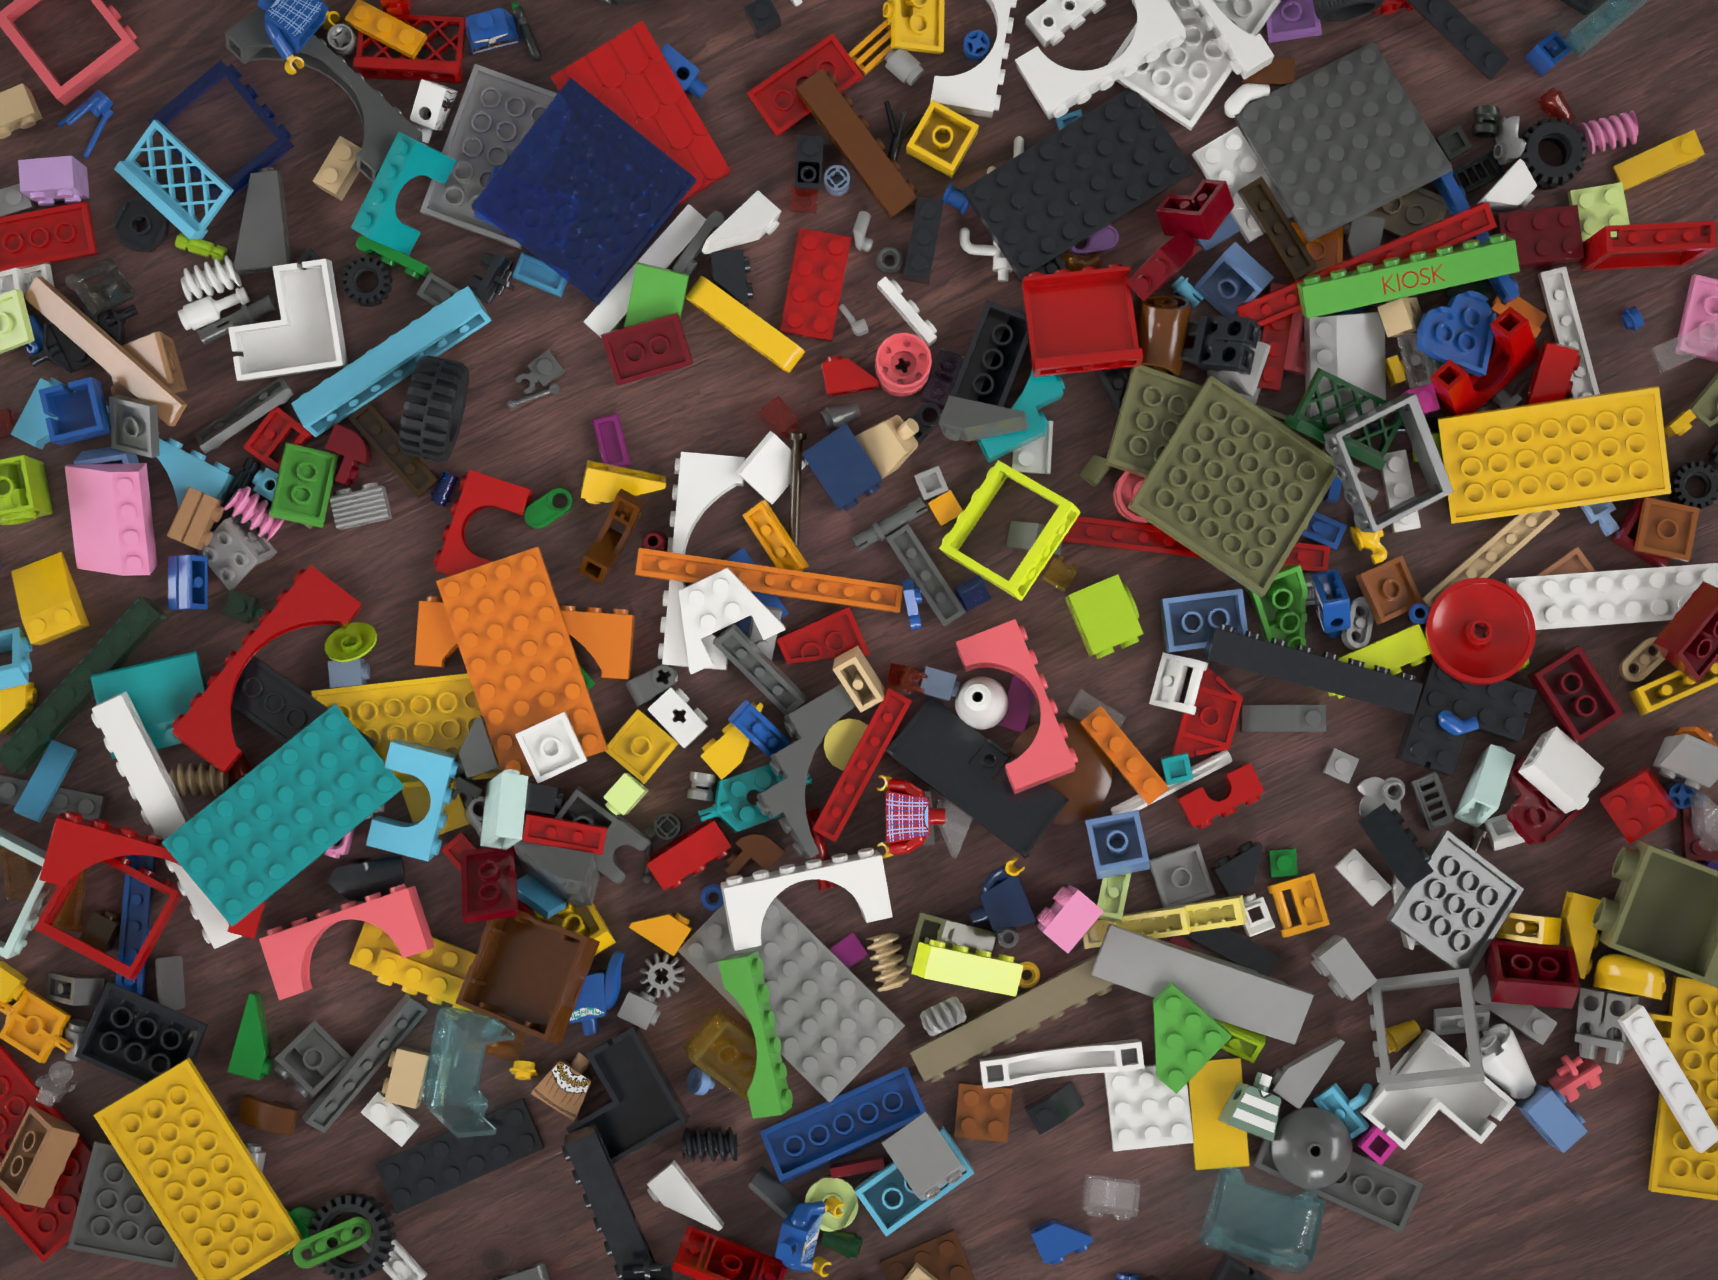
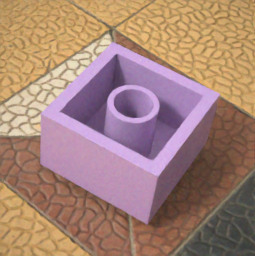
M73 156L18 160L20 192L29 197L30 200L38 203L39 206H53L57 201L74 204L81 202V199H90L87 167Z

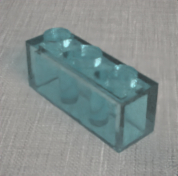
M1607 0L1571 29L1563 40L1580 59L1640 10L1649 0Z

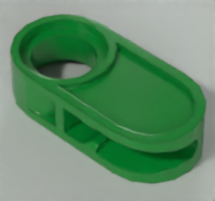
M553 489L526 508L524 513L526 523L535 529H542L572 508L573 497L566 489ZM557 494L566 495L568 502L565 507L556 508L553 505V498Z

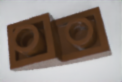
M247 1094L242 1096L237 1121L269 1132L291 1136L294 1132L299 1109L279 1101L268 1102L254 1095Z

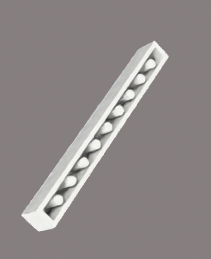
M127 691L94 706L91 717L95 726L98 729L101 728L105 735L104 743L110 753L114 752L118 760L116 762L117 769L122 777L126 776L130 784L128 789L132 798L135 801H139L143 809L141 810V815L147 825L150 824L155 834L163 837L164 841L188 822L191 817ZM165 860L168 869L172 873L175 872L179 879L177 884L181 894L187 896L191 903L190 911L194 919H199L204 928L202 929V934L208 944L211 943L213 948L216 949L242 937L241 935L227 932L229 927L227 920L180 865Z

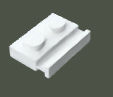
M1048 421L1049 426L1046 427L1047 432L1045 436L1013 451V469L1020 473L1050 475L1053 421Z

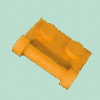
M1315 873L1267 886L1269 894L1273 895L1282 925L1280 930L1282 938L1330 925ZM1290 889L1300 924L1295 926L1292 925L1283 891Z

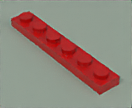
M890 688L887 689L884 700L880 702L812 830L834 842L837 841L912 700Z

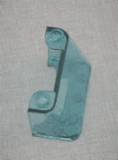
M1233 1167L1222 1168L1219 1171L1205 1215L1199 1242L1210 1248L1285 1272L1302 1273L1314 1262L1326 1200L1318 1198L1316 1194L1311 1192H1303L1302 1195L1291 1198L1245 1183V1177L1239 1169Z

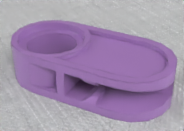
M1109 225L1086 239L1087 245L1085 248L1076 249L1073 247L1068 251L1075 256L1111 251L1119 241L1118 231L1115 227Z

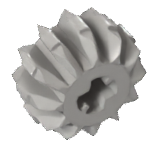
M668 952L665 953L663 961H661L659 953H655V963L649 958L645 960L646 965L650 969H640V973L648 975V977L642 978L640 983L650 982L651 985L645 991L649 993L653 988H656V998L660 997L663 989L667 998L670 997L671 991L669 987L676 992L680 990V987L674 981L680 983L685 981L683 976L677 975V973L685 970L684 966L674 967L679 962L678 957L674 958L671 963L668 962L670 958ZM659 968L661 971L666 969L668 971L666 977L669 980L666 982L664 979L659 981L657 979L659 974L656 970Z
M951 997L922 1011L920 1018L927 1033L930 1036H935L964 1022L967 1016L959 999Z

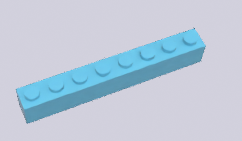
M467 286L457 291L443 303L433 307L431 311L419 319L412 321L398 333L388 337L386 341L377 347L368 350L365 355L353 363L347 364L341 371L323 380L321 384L309 392L302 394L291 404L303 427L316 438L414 373L420 358L427 355L438 357L492 320L479 298Z

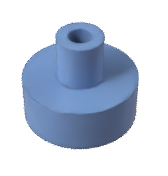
M694 1067L689 1072L687 1078L689 1093L702 1096L709 1089L714 1088L715 1080L711 1078L709 1070Z

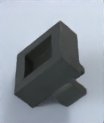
M460 773L454 784L456 789L452 794V799L455 800L459 793H464L467 796L464 806L468 807L473 797L476 799L479 797L484 785Z

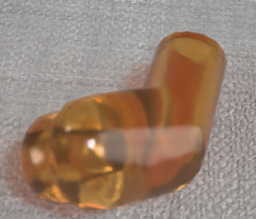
M1071 252L1064 254L1062 257L1065 267L1070 272L1080 271L1082 268L1091 266L1097 268L1102 265V261L1097 253L1086 259L1074 256Z

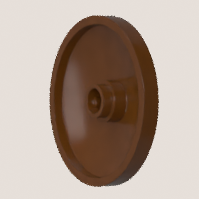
M1056 718L1058 724L1063 722L1068 737L1065 738L1068 748L1073 747L1078 762L1075 763L1074 772L1046 782L1069 799L1066 806L1052 822L1054 825H1066L1085 819L1100 807L1111 787L1113 770L1112 762L1080 725V722ZM1040 722L1033 724L1018 736L1009 751L1012 758L1017 759L1030 747L1038 733Z

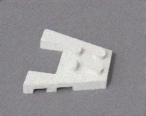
M728 567L679 590L690 674H694L713 664L702 638L751 615L763 640L786 630L784 624L758 600Z

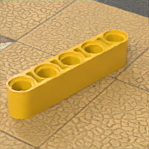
M703 276L699 277L685 296L694 306L787 373L791 372L805 353L800 346Z

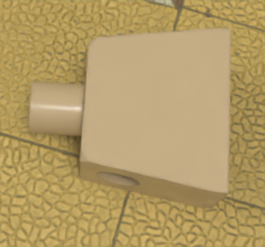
M895 415L864 430L855 437L883 479L896 471L918 447V442L913 435L919 431V426L911 418L904 422L900 416Z

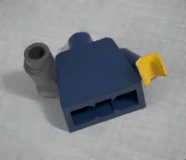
M1019 857L1012 858L1007 864L993 870L981 886L982 893L979 894L983 906L968 911L974 926L989 920L993 931H996L999 944L1005 948H1011L1019 941V935L1015 926L1036 921L1018 878V874L1025 867L1017 869L1014 866V862Z

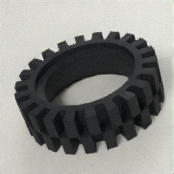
M361 1193L347 1194L329 1200L325 1203L324 1207L318 1209L316 1213L319 1215L313 1217L311 1223L314 1224V1227L309 1228L308 1235H315L331 1228L335 1220L345 1212H356L363 1215L371 1224L374 1232L373 1247L363 1260L349 1262L338 1255L317 1265L319 1268H326L324 1270L325 1274H333V1278L337 1280L343 1278L344 1280H358L374 1274L375 1271L384 1267L383 1263L389 1261L391 1256L388 1254L394 1251L395 1245L391 1244L392 1240L396 1239V1233L391 1231L395 1224L394 1221L389 1222L388 1217L392 1216L390 1212L383 1211L382 1208L385 1205L381 1202H374L376 1198L372 1196L365 1197V1194ZM330 1239L327 1241L328 1247L333 1248Z

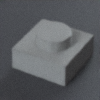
M939 466L914 475L924 501L949 491Z
M1333 748L1323 773L1349 784L1359 759Z

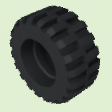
M430 355L420 358L411 378L401 419L399 445L400 450L404 454L438 463L447 461L451 456L462 424L468 395L469 369L463 363Z

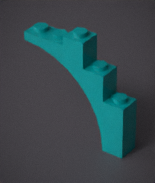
M1032 368L1023 393L1011 408L1025 412L1029 426L1027 430L978 439L977 442L988 463L1046 435V427L1049 426L1043 412L1038 413L1037 410L1062 399L1065 386L1059 375L1034 377Z

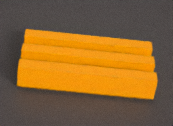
M887 19L848 53L864 75H867L885 59L886 55L892 50L890 44L866 66L862 64L891 38V25H887ZM885 30L888 31L880 40H878L871 48H869L861 57H859V58L856 57V56H857L861 51H863L870 43H872L880 34H882Z

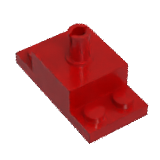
M688 1225L671 1270L697 1280H784L787 1267L780 1259Z

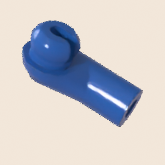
M1443 710L1438 715L1440 726L1452 735H1461L1479 729L1475 716L1460 720L1449 710Z

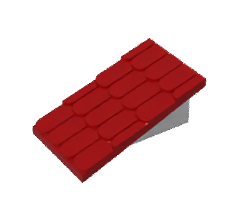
M643 20L551 76V79L641 227L646 226L731 174L726 161Z

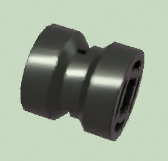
M1489 105L1474 107L1473 117L1475 118V124L1472 126L1471 135L1478 138L1497 137L1499 127L1496 124L1497 119L1500 118L1501 109Z
M674 813L661 814L654 822V831L661 839H673L682 830V822Z

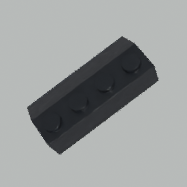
M989 300L986 301L950 396L1000 407L1004 406L1029 341L1025 314Z

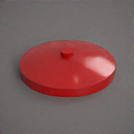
M1469 578L1449 586L1437 597L1426 619L1425 636L1433 659L1444 672L1464 683L1489 685L1511 677L1526 663L1534 647L1536 627L1528 604L1516 590L1498 580Z

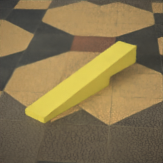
M1243 895L1124 914L1121 923L1097 919L1083 935L1085 949L1101 947L1109 924L1156 939L1186 935L1196 931L1244 925L1247 922Z

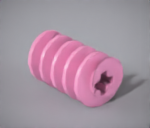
M1630 111L1629 114L1626 112L1620 113L1618 117L1611 115L1608 119L1605 117L1599 118L1598 122L1590 120L1587 124L1584 122L1579 123L1578 133L1582 131L1584 137L1581 138V141H1586L1590 154H1595V146L1597 145L1600 151L1604 152L1606 150V143L1609 144L1611 150L1616 148V141H1619L1621 147H1626L1627 138H1629L1632 145L1636 144L1639 133L1638 120L1634 111Z
M247 486L240 490V487L226 503L224 510L226 511L233 507V517L242 514L241 523L244 524L250 520L251 525L249 529L252 531L259 527L258 536L261 537L267 533L268 541L281 527L284 519L270 517L271 508L266 510L268 501L263 500L258 503L260 497L258 493L249 497L251 488Z

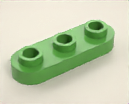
M355 1217L305 1238L296 1244L292 1254L293 1260L301 1268H311L355 1249L369 1240L372 1234L371 1224L365 1218ZM360 1229L362 1235L355 1237L352 1234V1230ZM330 1239L335 1240L337 1246L330 1248L327 1245V1241ZM305 1250L309 1251L311 1253V1258L304 1259L301 1255V1252Z

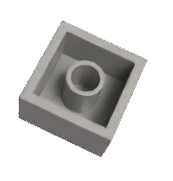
M1334 934L1310 953L1314 959L1311 961V964L1320 975L1323 974L1329 978L1330 982L1327 985L1336 996L1339 995L1341 998L1345 997L1353 1001L1377 982V979L1344 937Z

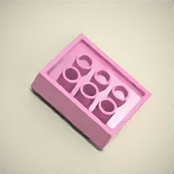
M147 463L65 465L77 569L123 576L150 575L158 564Z

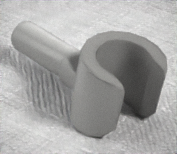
M844 304L838 307L848 319L856 336H862L869 332L864 318L856 321Z

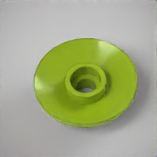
M350 623L345 629L342 627L338 628L327 638L325 652L330 659L337 662H349L359 659L374 647L377 641V633L367 623Z

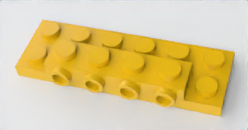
M888 0L884 3L883 16L887 18V25H891V49L900 48L907 51L939 55L944 52V0Z
M369 922L364 923L349 964L372 972L373 975L378 976L376 981L382 984L392 986L394 982L402 985L401 990L408 994L417 995L418 992L428 995L426 1000L438 1005H442L443 1001L453 1005L451 1009L458 1013L467 1014L468 1011L473 1012V1010L458 1005L455 1002L468 969L477 953L432 936L435 944L434 948L402 958L397 945L387 933Z

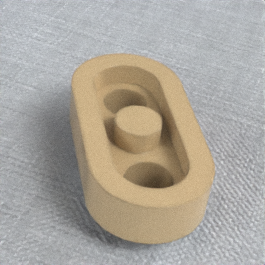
M1657 637L1645 639L1621 661L1619 672L1626 681L1638 682L1643 680L1665 660L1653 644ZM1650 646H1653L1656 650L1653 656L1648 653ZM1630 664H1634L1636 666V672L1634 674L1630 673L1629 671Z

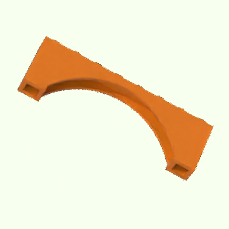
M427 597V601H419L414 665L445 668L446 660L458 648V644L442 598ZM560 605L569 635L574 637L592 655L602 670L601 677L630 680L635 616L629 615V610L613 609V614L602 613V608L586 607V612L575 611V606Z

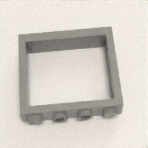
M1469 968L1377 979V982L1371 986V989H1367L1369 1005L1374 1007V1015H1370L1371 1029L1377 1033V1041H1373V1050L1375 1057H1379L1380 1067H1376L1377 1082L1382 1083L1386 1092L1485 1081L1472 976ZM1459 983L1470 1067L1391 1075L1382 992Z

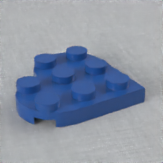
M1467 291L1451 297L1447 307L1441 306L1423 313L1417 326L1418 339L1416 346L1418 350L1425 352L1432 359L1444 364L1450 359L1464 371L1475 376L1482 377L1486 375L1494 338L1490 323L1496 319V313H1492L1490 306L1486 302L1488 298L1479 292Z

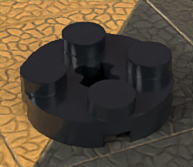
M137 198V200L124 203L114 217V228L116 229L119 241L127 248L136 252L155 251L165 241L169 232L170 221L146 198ZM143 219H146V224L148 225L146 230L137 232L136 222H142Z

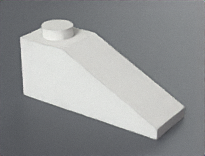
M757 190L706 239L702 252L709 254L759 240L765 233L770 235L779 225L777 220L781 210Z
M675 1160L648 1181L649 1189L647 1191L655 1202L661 1201L664 1206L717 1231L723 1228L724 1222Z

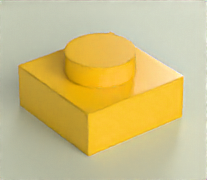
M1398 355L1387 358L1385 360L1386 375L1390 386L1401 384L1406 380L1405 375H1407L1405 363L1403 360L1399 361Z
M1690 409L1681 412L1664 427V433L1668 437L1675 434L1683 435L1692 427L1690 422L1696 418L1695 414Z

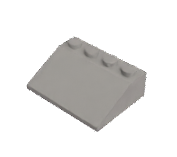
M1379 312L1326 314L1308 319L1304 316L1306 390L1317 368H1320L1386 400L1385 328ZM1324 376L1318 385L1320 394L1332 390L1329 379ZM1351 389L1339 392L1341 404L1353 400ZM1333 395L1321 399L1324 411L1336 407ZM1371 399L1360 403L1363 414L1374 409ZM1316 402L1308 405L1306 409L1307 417L1310 418L1319 414ZM1355 405L1343 410L1346 422L1358 417ZM1338 412L1326 417L1328 424L1341 423Z

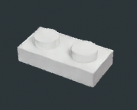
M1352 849L1334 866L1370 906H1374L1392 889L1356 849Z
M378 1091L361 1113L402 1147L420 1124L397 1104L385 1102V1094Z

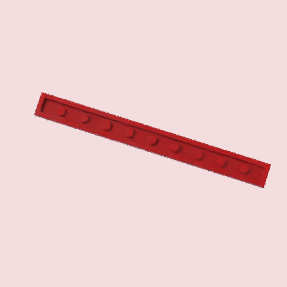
M1485 201L1312 275H1320V278L1331 276L1330 272L1334 270L1346 269L1347 272L1357 270V266L1361 264L1373 263V266L1384 264L1383 260L1399 257L1400 260L1408 259L1410 254L1415 252L1435 253L1438 247L1453 246L1496 228L1497 225L1490 206ZM1304 278L1236 306L1239 317H1250L1263 326L1301 310L1297 283L1304 282Z
M1078 516L1062 541L1203 559L1156 526ZM1297 542L1283 565L1299 564L1302 571L1325 572L1328 570L1330 546Z

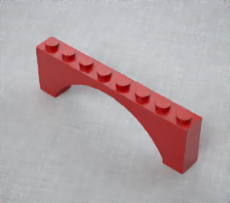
M312 565L306 570L302 568L293 579L295 584L288 591L285 588L276 599L278 603L272 611L269 609L265 611L258 621L261 625L255 632L250 630L241 641L244 644L238 652L232 651L224 661L226 667L221 673L216 671L207 681L209 687L203 694L197 693L189 703L191 709L186 715L181 713L171 725L174 728L171 732L175 738L224 775L242 755V750L236 746L233 737L231 707L237 681L250 659L270 641L296 629L319 625H339L345 629L361 610L362 604Z
M66 811V813H61L56 818L39 880L67 887L76 874L91 865L106 859L126 855H148L163 858L178 865L180 864L161 843L163 842V837L151 833H148L146 836L136 833V830L131 827L120 826V828L109 826L108 821L97 818L91 821L82 818L80 813ZM267 900L232 927L229 924L227 932L254 939L258 932Z

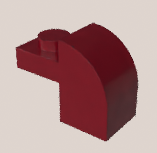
M335 424L325 449L344 457L335 481L350 487L351 483H355L359 477V463L370 467L371 450L366 440L359 434Z

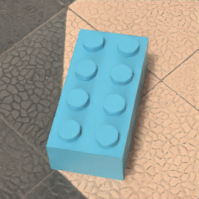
M943 1125L939 1126L938 1130L966 1170L962 1173L963 1176L960 1180L951 1185L947 1183L940 1188L941 1192L935 1198L921 1201L915 1195L893 1160L887 1163L884 1169L876 1171L855 1186L856 1195L886 1237L974 1174L973 1167Z

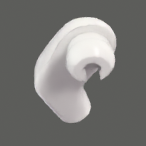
M1252 83L1240 86L1225 102L1224 111L1226 116L1235 118L1234 115L1239 114L1249 102L1269 96L1270 86Z

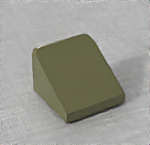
M1094 455L1081 471L1080 477L1092 486H1097L1111 466L1105 464V458Z

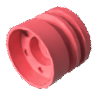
M898 333L885 339L878 348L875 360V376L879 380L880 387L888 394L900 398L913 396L920 392L928 381L932 358L930 349L925 341L909 333ZM899 364H902L904 367H907L906 373H903L902 370H898Z

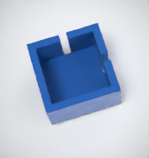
M89 377L68 382V387L60 384L39 390L43 412L51 416L45 420L52 443L63 446L111 434L110 420L100 381Z

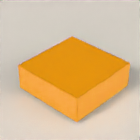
M951 490L928 503L940 526L957 518L963 511Z

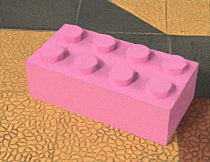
M1071 885L1067 888L1062 886L1053 897L1056 900L1050 909L1046 906L1036 917L1039 922L1035 925L1067 953L1073 949L1104 912L1082 892Z

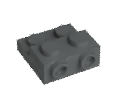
M314 1020L274 1059V1063L277 1065L274 1067V1070L283 1079L289 1077L296 1084L293 1086L294 1090L302 1098L308 1095L313 1099L352 1057Z

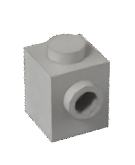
M630 990L617 1016L646 1030L649 1025L655 1026L661 1011L657 1010L660 1003L655 1001L656 997L646 991L642 990L639 994Z

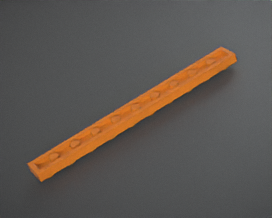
M644 548L638 549L636 576L693 584L728 567L751 592L900 613L903 586Z

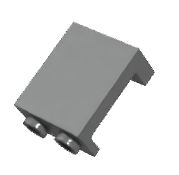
M924 1112L882 1143L915 1195L921 1201L935 1198L941 1192L940 1188L947 1183L951 1185L960 1180L963 1176L962 1173L966 1170L927 1112Z

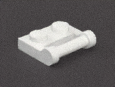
M1162 653L1149 704L1195 715L1197 707L1194 705L1203 671L1207 670L1208 663ZM1190 667L1193 668L1183 704L1179 703L1187 670Z

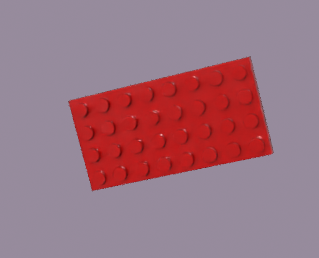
M0 1043L1 1166L29 1106L36 1107L70 1125L71 1123ZM79 1135L77 1145L71 1151L65 1169L60 1174L53 1194L48 1199L44 1208L16 1202L0 1186V1214L42 1262L49 1259L70 1238L92 1152V1147L81 1135Z

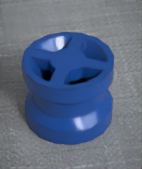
M979 30L968 33L963 44V52L966 58L975 62L986 58L990 46L989 37L986 33Z
M1672 782L1664 788L1675 806L1679 809L1688 808L1695 801L1694 789L1685 786L1684 782Z

